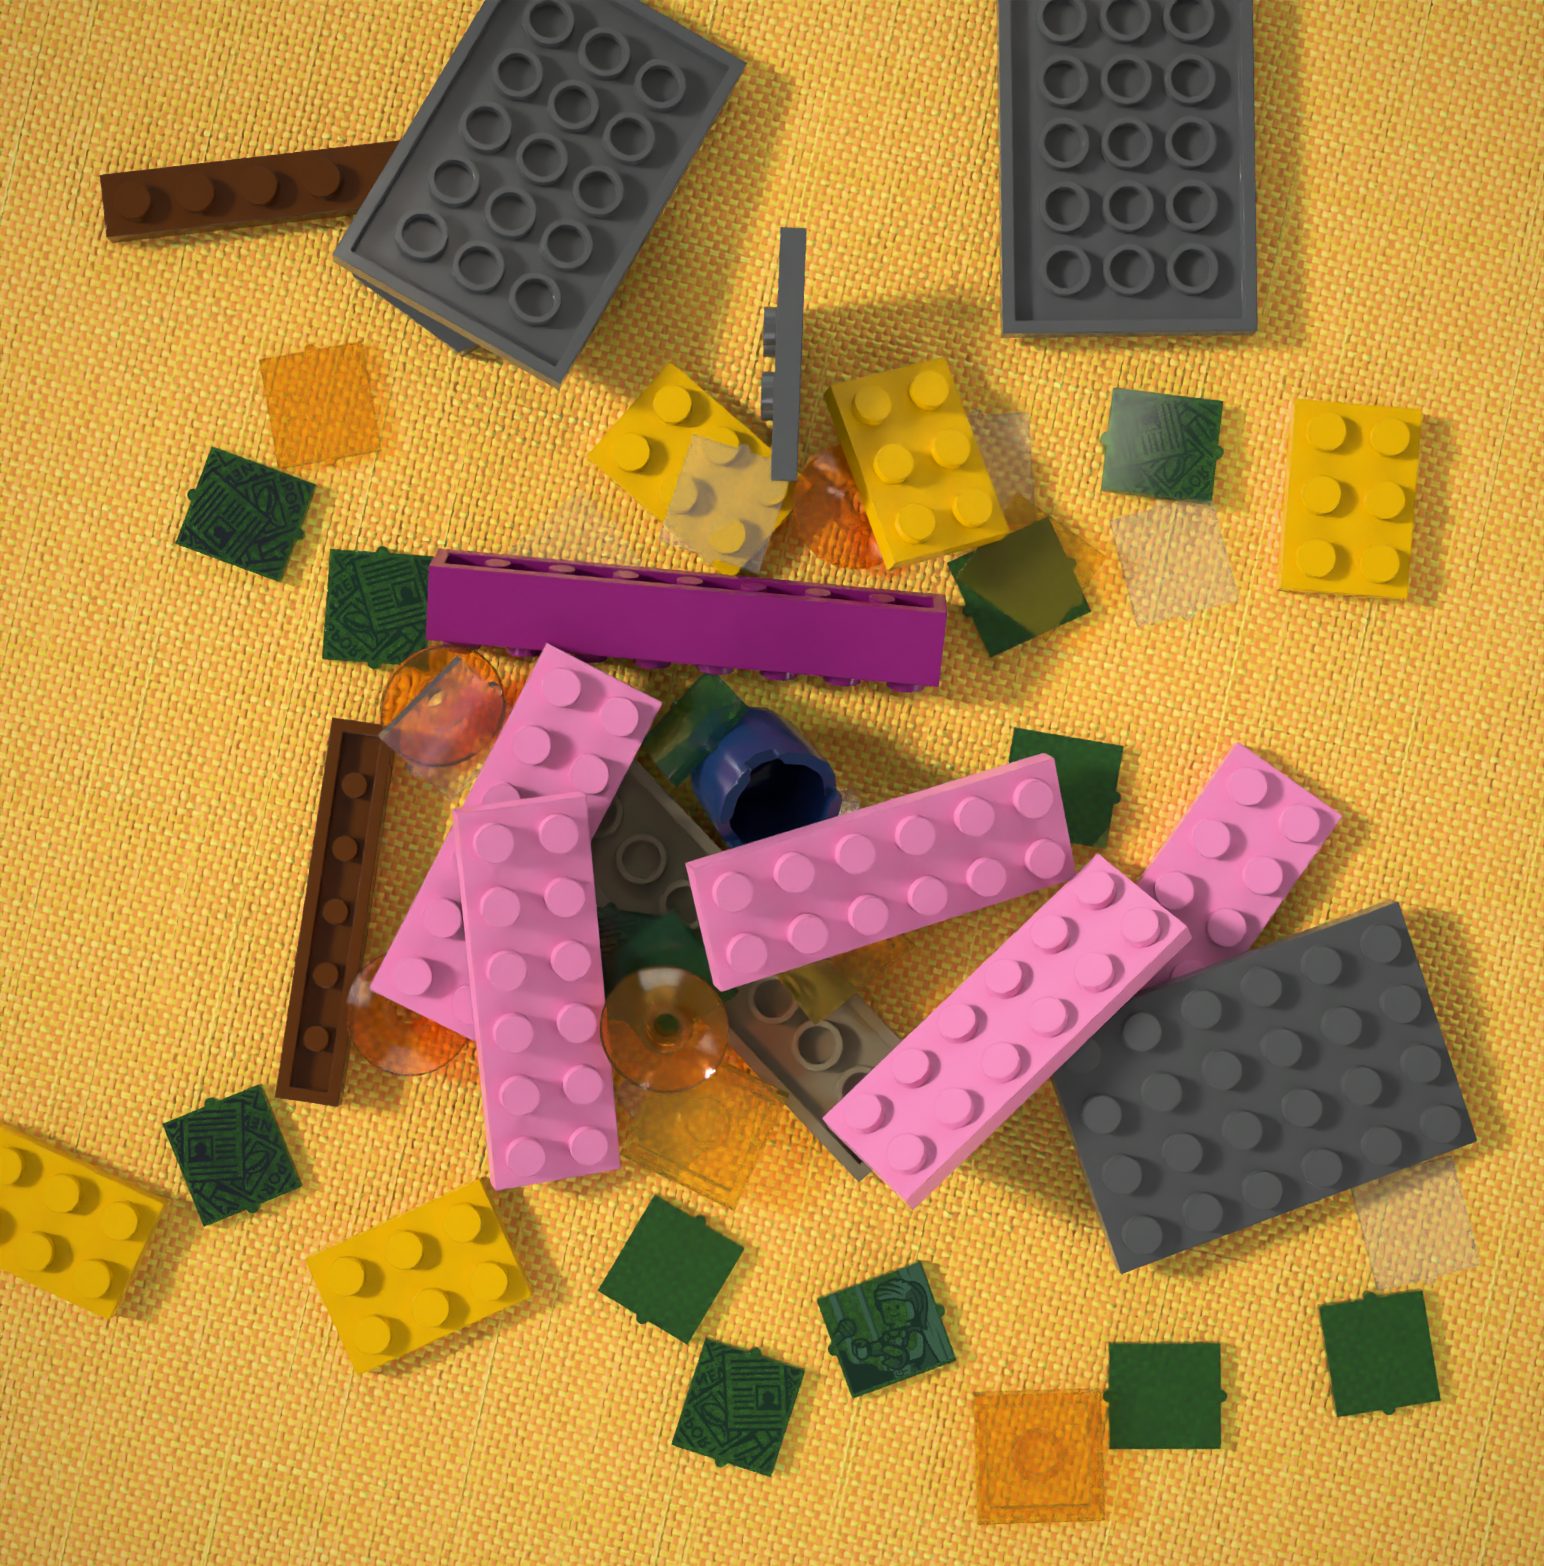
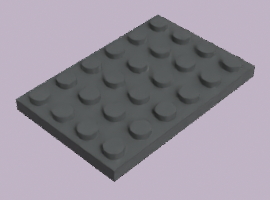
M485 0L332 254L333 262L553 388L560 390L745 71L747 63L639 0Z
M996 0L1001 338L1254 335L1258 331L1253 0Z
M1391 899L1138 991L1050 1076L1115 1268L1121 1274L1477 1141L1399 902Z

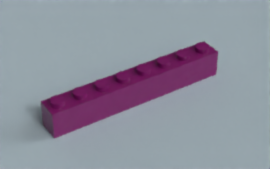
M438 548L429 565L426 640L443 641L445 648L454 651H474L479 649L481 645L506 647L507 653L519 657L540 656L546 643H549L586 663H600L606 661L608 657L633 659L635 665L649 669L667 668L672 662L694 664L697 670L714 675L730 674L734 671V668L759 670L761 676L779 681L793 680L797 678L798 674L823 676V680L826 683L836 686H856L861 683V680L886 682L887 687L896 691L919 692L924 689V686L939 687L947 606L946 595Z

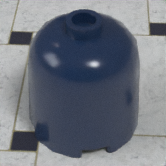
M746 706L723 713L706 726L693 745L688 763L693 791L718 833L730 849L827 820L839 814L842 805V795L836 788L835 773L831 766L790 720L769 708Z

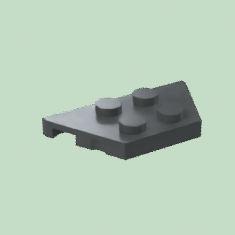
M780 227L777 307L764 306L763 357L775 358V372L762 371L760 405L761 421H773L771 481L797 482L807 228Z

